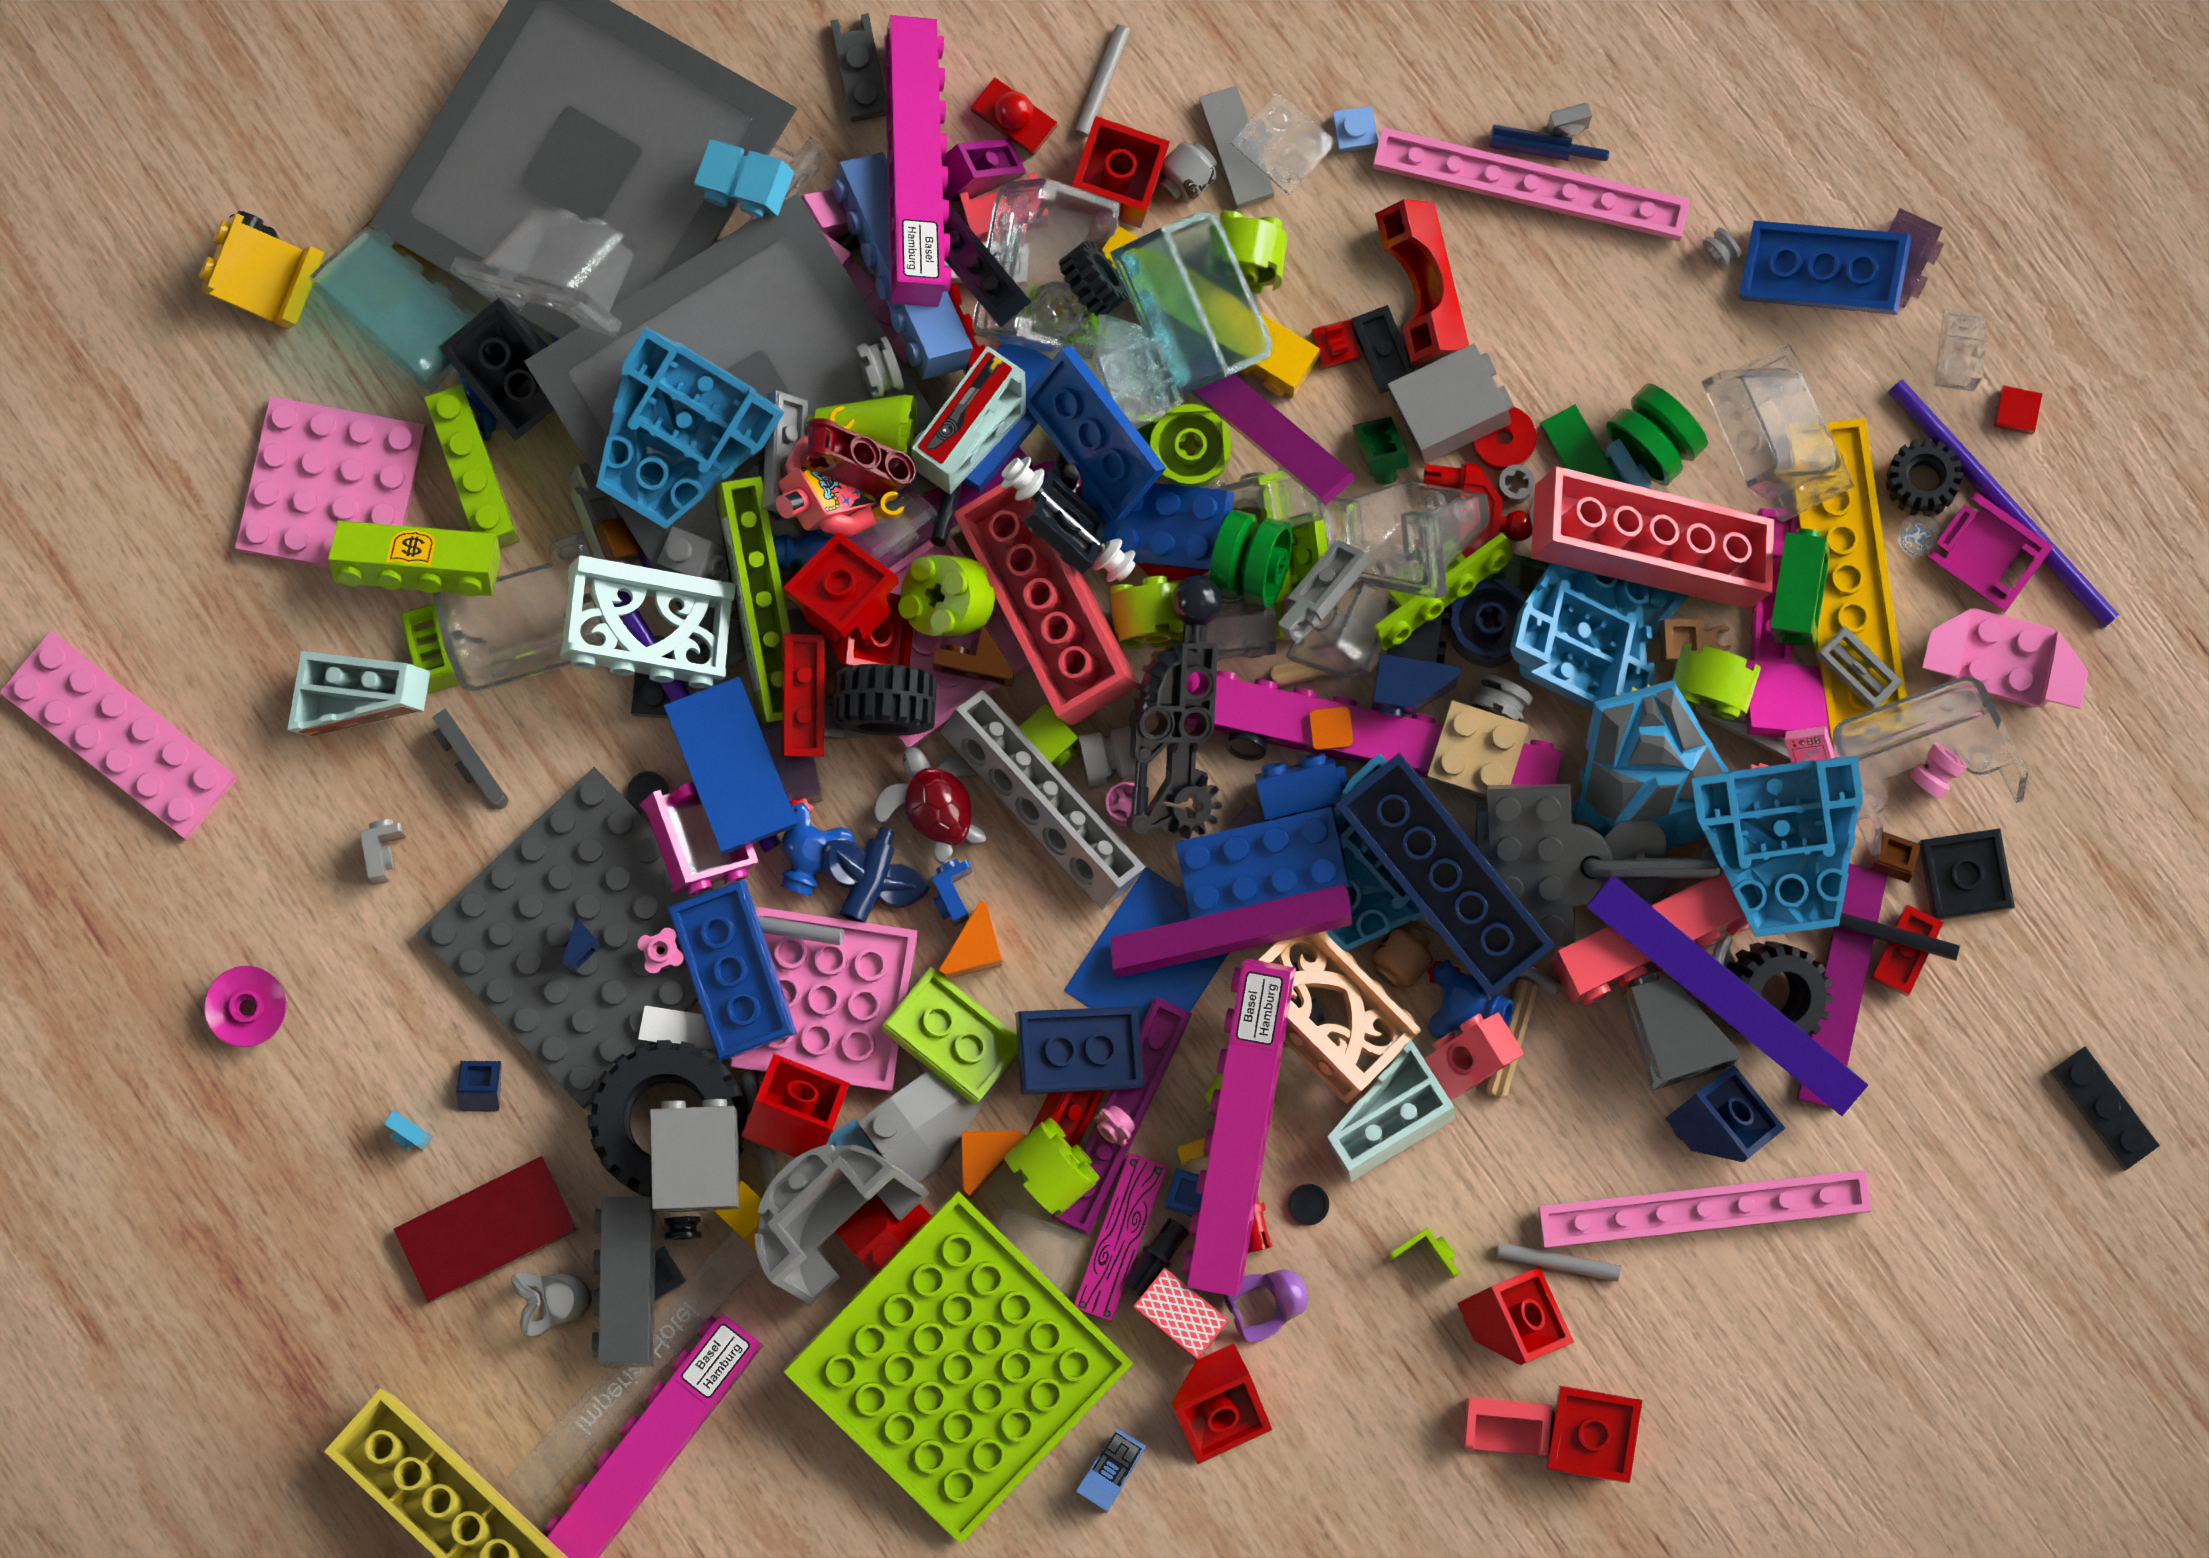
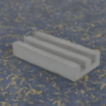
M1846 626L1815 655L1872 712L1903 683ZM1842 640L1889 683L1886 688L1839 644ZM1831 650L1878 695L1876 698L1829 654Z

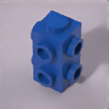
M1324 753L1304 756L1301 758V764L1286 767L1285 762L1268 764L1261 768L1262 773L1255 774L1265 820H1275L1297 815L1298 812L1311 809L1315 811L1328 807L1335 808V803L1340 799L1342 790L1345 789L1348 783L1344 765L1336 767L1334 757L1325 758Z

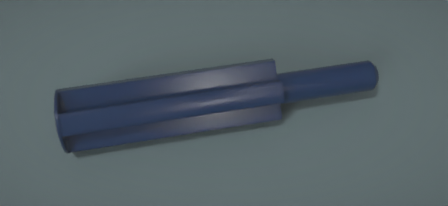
M1493 124L1489 136V148L1568 161L1569 155L1607 161L1610 153L1606 149L1571 144L1572 138L1495 124Z

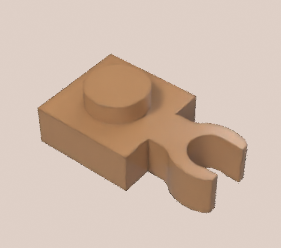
M1703 618L1663 619L1659 621L1661 661H1678L1684 643L1693 644L1691 651L1701 653L1703 646L1723 651L1731 649V645L1721 646L1716 642L1717 632L1726 633L1730 631V627L1726 625L1703 630Z

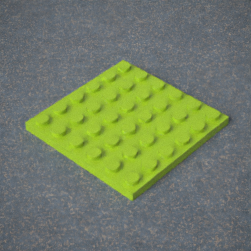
M956 1190L782 1371L954 1539L962 1544L1134 1363Z

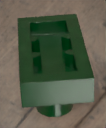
M1392 417L1352 425L1355 441L1370 476H1374L1375 483L1386 485L1395 482L1398 478L1397 470L1409 467L1407 451Z

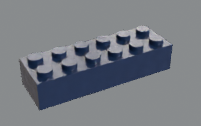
M1400 751L1335 803L1336 807L1490 997L1494 996L1555 947L1552 939Z

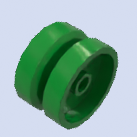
M1645 384L1631 399L1633 410L1621 408L1607 421L1605 427L1613 442L1621 439L1635 464L1641 463L1652 481L1668 486L1683 470L1681 459L1693 461L1707 447L1708 440L1699 423L1679 401L1664 389L1654 384Z
M1238 510L1230 511L1219 530L1213 549L1209 579L1217 585L1222 598L1236 600L1243 593L1248 605L1265 609L1273 606L1283 587L1290 562L1293 540L1290 523L1268 518L1259 525L1255 514Z

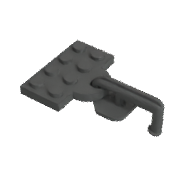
M1570 784L1489 785L1487 788L1490 864L1552 939L1555 946H1568L1576 942L1575 906L1587 904L1612 874L1643 900L1653 901L1664 894L1668 878H1716L1723 873L1710 844L1703 850V858H1667L1665 832L1658 824L1651 821H1621L1604 838L1587 826L1572 824Z

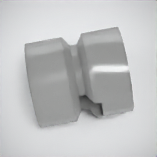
M1129 725L1111 729L1109 736L1106 737L1101 732L1078 736L1089 787L1111 783L1114 775H1118L1122 780L1135 778L1136 761L1130 755L1131 728Z

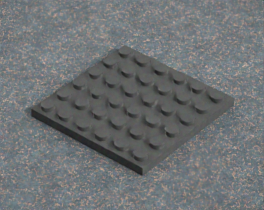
M593 767L417 932V935L584 1109L590 1102L592 1091L597 1092L600 1085L598 1079L604 1070L607 1072L611 1070L616 1064L614 1060L622 1053L627 1056L634 1052L635 1046L643 1043L649 1046L654 1043L638 1039L644 1006L686 1012L698 1001L685 959L677 967L670 966L661 969L657 974H651L644 967L646 958L644 952L639 950L637 944L639 938L643 935L650 937L657 935L663 928L674 930L667 907L705 894L713 889L710 888L695 895H689L687 890L673 894L672 890L674 888L651 825ZM688 864L690 872H694L695 870ZM577 918L599 941L601 948L575 972H570L562 961L574 922ZM676 938L677 948L682 952L678 938ZM663 947L657 949V953L660 955L665 951Z

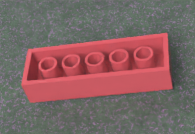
M1557 466L1535 484L1532 559L1748 610L1772 593L1774 519Z
M1001 483L956 510L954 516L978 563L989 574L986 575L989 585L994 588L995 596L1056 716L1073 726L1136 689L1139 681L1084 574L1080 573L1073 565L1065 563L1054 548L1044 539L1036 537L1030 531L1028 525L1023 522L1032 498L1017 501L1015 499L1017 489L1013 486L1003 489Z
M1724 872L1719 877L1707 878L1651 905L1704 950L1715 945V941L1721 938L1720 934L1726 931L1732 937L1750 928ZM1610 926L1558 950L1551 960V964L1571 1004L1574 1005L1582 1001L1585 1007L1607 997L1606 994L1611 991L1610 987L1618 983L1621 989L1629 987L1635 983V979L1648 973L1647 969L1653 966L1656 967L1658 972L1663 970Z

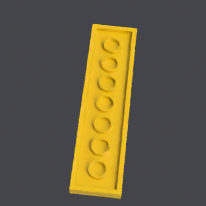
M1866 418L1786 427L1784 433L1799 528L1819 531L1821 533L1820 537L1827 538L1830 551L1815 647L1816 654L1846 626L1903 681L1872 712L1817 659L1824 686L1830 741L1908 733L1911 730ZM1844 640L1839 643L1884 688L1889 685ZM1832 650L1829 652L1875 698L1878 696Z

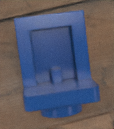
M953 859L936 869L938 875L932 877V881L939 895L932 899L942 919L945 920L950 917L954 925L957 926L969 920V915L953 883L971 874L973 871L968 860L959 863L958 859Z

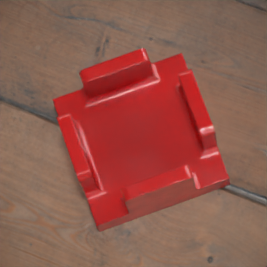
M836 533L783 587V590L788 598L801 607L807 623L835 643L840 637L844 639L854 628L858 636L866 639L889 616L891 611L886 596L899 581L894 572L844 535Z
M1559 1386L1556 1406L1553 1408L1551 1415L1549 1453L1546 1469L1585 1478L1630 1483L1643 1400Z

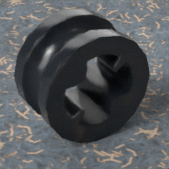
M679 1216L664 1218V1224L669 1227L668 1233L665 1234V1240L702 1238V1233L697 1230L698 1223H701V1217Z

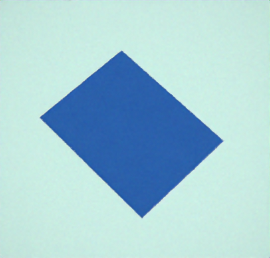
M1146 867L1064 991L1090 1008L1138 1006L1139 1028H1141L1155 996L1191 1012L1229 953L1116 978L1112 970L1110 937L1191 919L1185 892Z

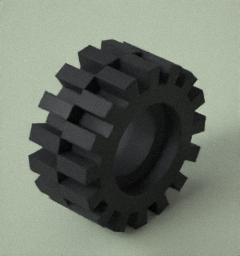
M1086 240L1060 259L1059 265L1061 267L1059 269L1065 275L1064 280L1066 284L1071 286V292L1079 297L1078 301L1082 305H1086L1090 313L1094 312L1096 317L1103 318L1129 298V291L1125 288L1127 286L1125 281L1119 277L1121 274L1118 269L1112 266L1114 263L1110 258L1107 259L1101 249L1098 250L1093 242L1090 243Z
M1918 439L1913 440L1909 447L1906 444L1899 449L1898 454H1895L1886 475L1888 477L1886 489H1891L1889 497L1892 502L1898 499L1899 504L1897 508L1901 511L1905 507L1911 509L1909 515L1916 516L1918 511H1923V517H1930L1932 511H1935L1936 515L1943 512L1945 506L1949 507L1960 488L1963 472H1959L1962 466L1960 460H1953L1956 453L1952 449L1947 453L1943 451L1945 444L1940 441L1937 447L1931 445L1932 439H1925L1923 444L1920 445ZM1919 465L1933 468L1939 477L1938 486L1929 491L1917 489L1910 482V470Z

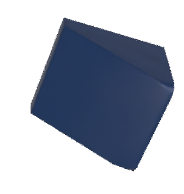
M577 918L574 922L562 961L570 972H575L601 948L599 941Z
M460 1061L456 1090L460 1111H499L501 1061Z

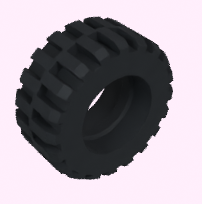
M657 1040V1044L649 1046L643 1043L635 1046V1051L627 1056L622 1053L614 1060L616 1064L609 1072L604 1070L598 1079L600 1085L597 1092L592 1091L589 1102L592 1105L591 1115H587L588 1128L592 1134L590 1141L605 1169L633 1192L642 1196L652 1197L651 1155L638 1146L632 1135L630 1126L631 1112L638 1098L646 1090L660 1083L674 1082L683 1084L695 1091L702 1101L726 1099L727 1106H734L737 1109L738 1157L740 1158L744 1150L742 1148L744 1138L741 1135L746 1124V1114H748L746 1101L743 1098L739 1084L730 1071L707 1050H701L695 1047L694 1044L681 1041L680 1044L672 1043L670 1040Z

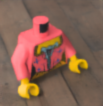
M845 407L834 409L828 416V419L835 422V415ZM854 419L851 420L846 426L842 427L850 429V427L854 423ZM806 435L793 445L785 463L787 475L779 481V488L783 494L776 499V508L782 517L788 519L796 515L803 528L808 531L821 529L824 533L834 535L841 533L845 537H850L877 525L878 519L882 517L893 521L902 515L904 507L896 511H890L885 506L887 502L898 498L899 494L892 491L884 494L881 498L880 506L872 509V506L876 504L872 495L849 485H844L819 472L810 471L802 466L800 456L802 451L806 449Z

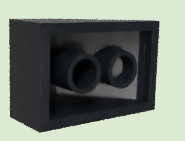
M501 297L497 298L438 347L515 441L554 410L524 362L549 345Z

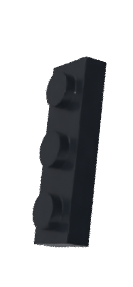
M2086 1046L2050 1071L2124 1171L2160 1146Z

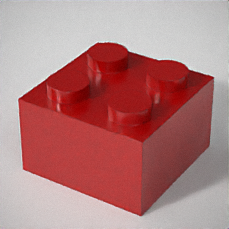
M1095 116L1066 203L1141 228L1170 141Z
M773 1054L741 1137L751 1140L759 1146L769 1147L792 1156L794 1159L811 1149L827 1145L850 1083Z

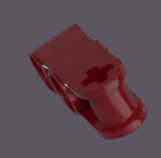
M811 419L805 424L804 434L807 437L806 449L801 453L800 463L810 471L819 472L880 500L888 492H899L915 478L916 467L914 462L902 451L892 449L872 440L868 436H863L846 429L829 419Z

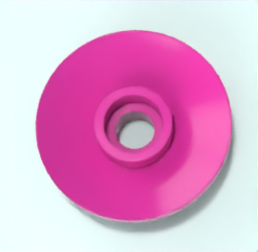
M255 966L234 967L218 976L210 986L205 999V1016L211 1030L224 1042L238 1047L256 1046L269 1040L281 1027L287 1009L285 992L279 981L264 969ZM253 1001L255 1011L251 1015H244L242 1013L243 1004Z

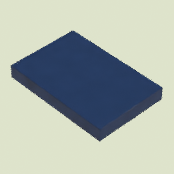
M1138 1006L1018 1011L1015 1013L1021 1095L1144 1088Z

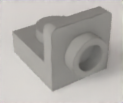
M386 819L372 822L369 824L370 829L360 831L367 874L373 884L389 882L388 870L394 869L391 848L389 845L383 846V842L406 837L405 829L400 823L394 824L393 820Z

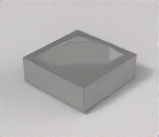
M1585 102L1551 112L1547 124L1549 134L1559 136L1577 135L1584 129H1588L1592 118L1589 104Z

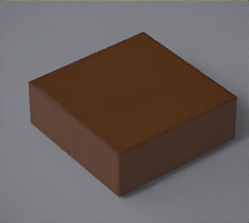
M622 517L600 521L594 526L608 561L616 562L633 559L644 554Z
M1882 831L1870 870L1909 883L1914 873L1921 844Z

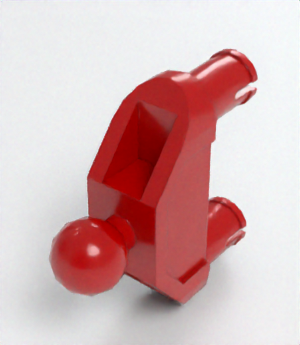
M1425 463L1422 489L1456 491L1458 496H1461L1457 539L1453 544L1465 558H1468L1498 536L1499 532H1505L1511 540L1517 542L1525 541L1532 536L1533 527L1529 513L1518 510L1509 513L1507 516H1501L1503 500L1476 464L1466 463L1465 465L1461 464V468ZM1417 540L1414 566L1419 565L1445 545Z

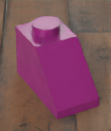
M1010 138L960 143L949 150L945 157H941L942 166L948 167L947 188L945 191H942L944 198L949 200V202L960 201L959 193L966 191L969 199L975 198L1026 173Z

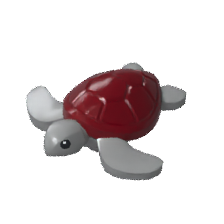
M907 747L903 754V765L905 772L912 780L908 784H894L885 788L880 794L875 807L877 821L881 824L885 823L896 809L905 805L906 814L912 826L922 835L936 841L934 857L940 864L945 863L953 853L952 846L961 845L964 841L970 845L983 844L986 839L985 833L980 828L971 825L972 806L970 797L963 784L958 780V778L979 775L962 756L947 757L940 763L938 768H930V763L922 751L916 747Z

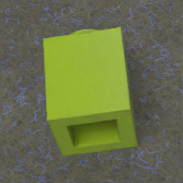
M1046 703L1018 727L1054 767L1057 766L1059 769H1063L1078 754L1075 750L1079 746L1078 737L1056 716L1055 712Z

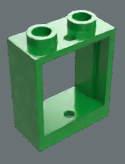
M1799 528L1796 529V534L1786 532L1771 621V631L1775 643L1816 647L1830 559L1827 538L1820 537L1821 533L1819 531Z

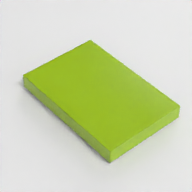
M932 966L880 1028L881 1031L974 1106L978 1104L1018 1053L1017 1035Z

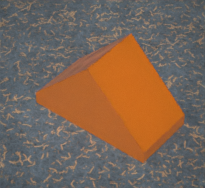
M979 901L939 969V973L948 980L1003 965L988 906L982 901Z
M1020 1130L961 1132L963 1191L965 1195L971 1199L1006 1162L1004 1155L1026 1135Z

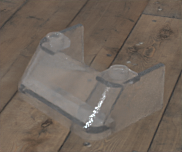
M1960 677L1845 719L1835 727L1832 738L1835 758L1858 756L1863 801L1861 810L1858 813L1857 825L1872 856L1880 854L1883 824L1878 814L1883 811L1888 799V792L1883 780L1913 770L1918 764H1926L1927 752L1935 742L1956 754L1966 764L1967 768L1965 770L1971 774L1985 775L1999 770L2015 803L2024 800L2028 771L1983 683L1973 677Z

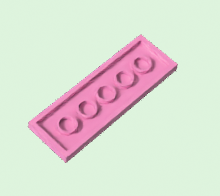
M53 631L47 634L0 691L4 697L186 840L191 837L238 779L235 774Z

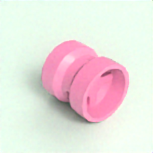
M1935 742L1927 752L1926 764H1918L1910 773V776L1928 793L1942 799L1950 789L1948 781L1960 777L1967 766L1956 754Z
M1117 783L1110 788L1106 795L1105 809L1107 817L1117 827L1128 828L1126 821L1131 814L1132 788L1135 786L1134 783Z

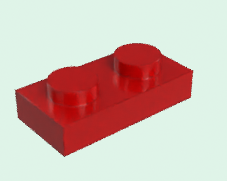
M1905 905L1895 927L1937 938L1944 922L1912 906ZM1887 942L1870 979L1908 996L1929 953Z

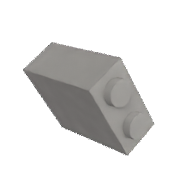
M1475 343L1388 383L1391 399L1424 465L1511 424L1509 409L1514 407L1512 400L1504 386L1497 388L1492 376L1497 374L1495 367L1487 353L1480 355Z
M726 1099L703 1100L702 1107L686 1108L685 1101L661 1102V1109H650L653 1210L657 1213L740 1209L737 1109L734 1106H727Z

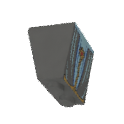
M1656 972L1639 977L1634 980L1635 983L1630 985V989L1622 998L1653 1091L1731 1067L1741 1058L1738 1048L1671 976L1659 979Z

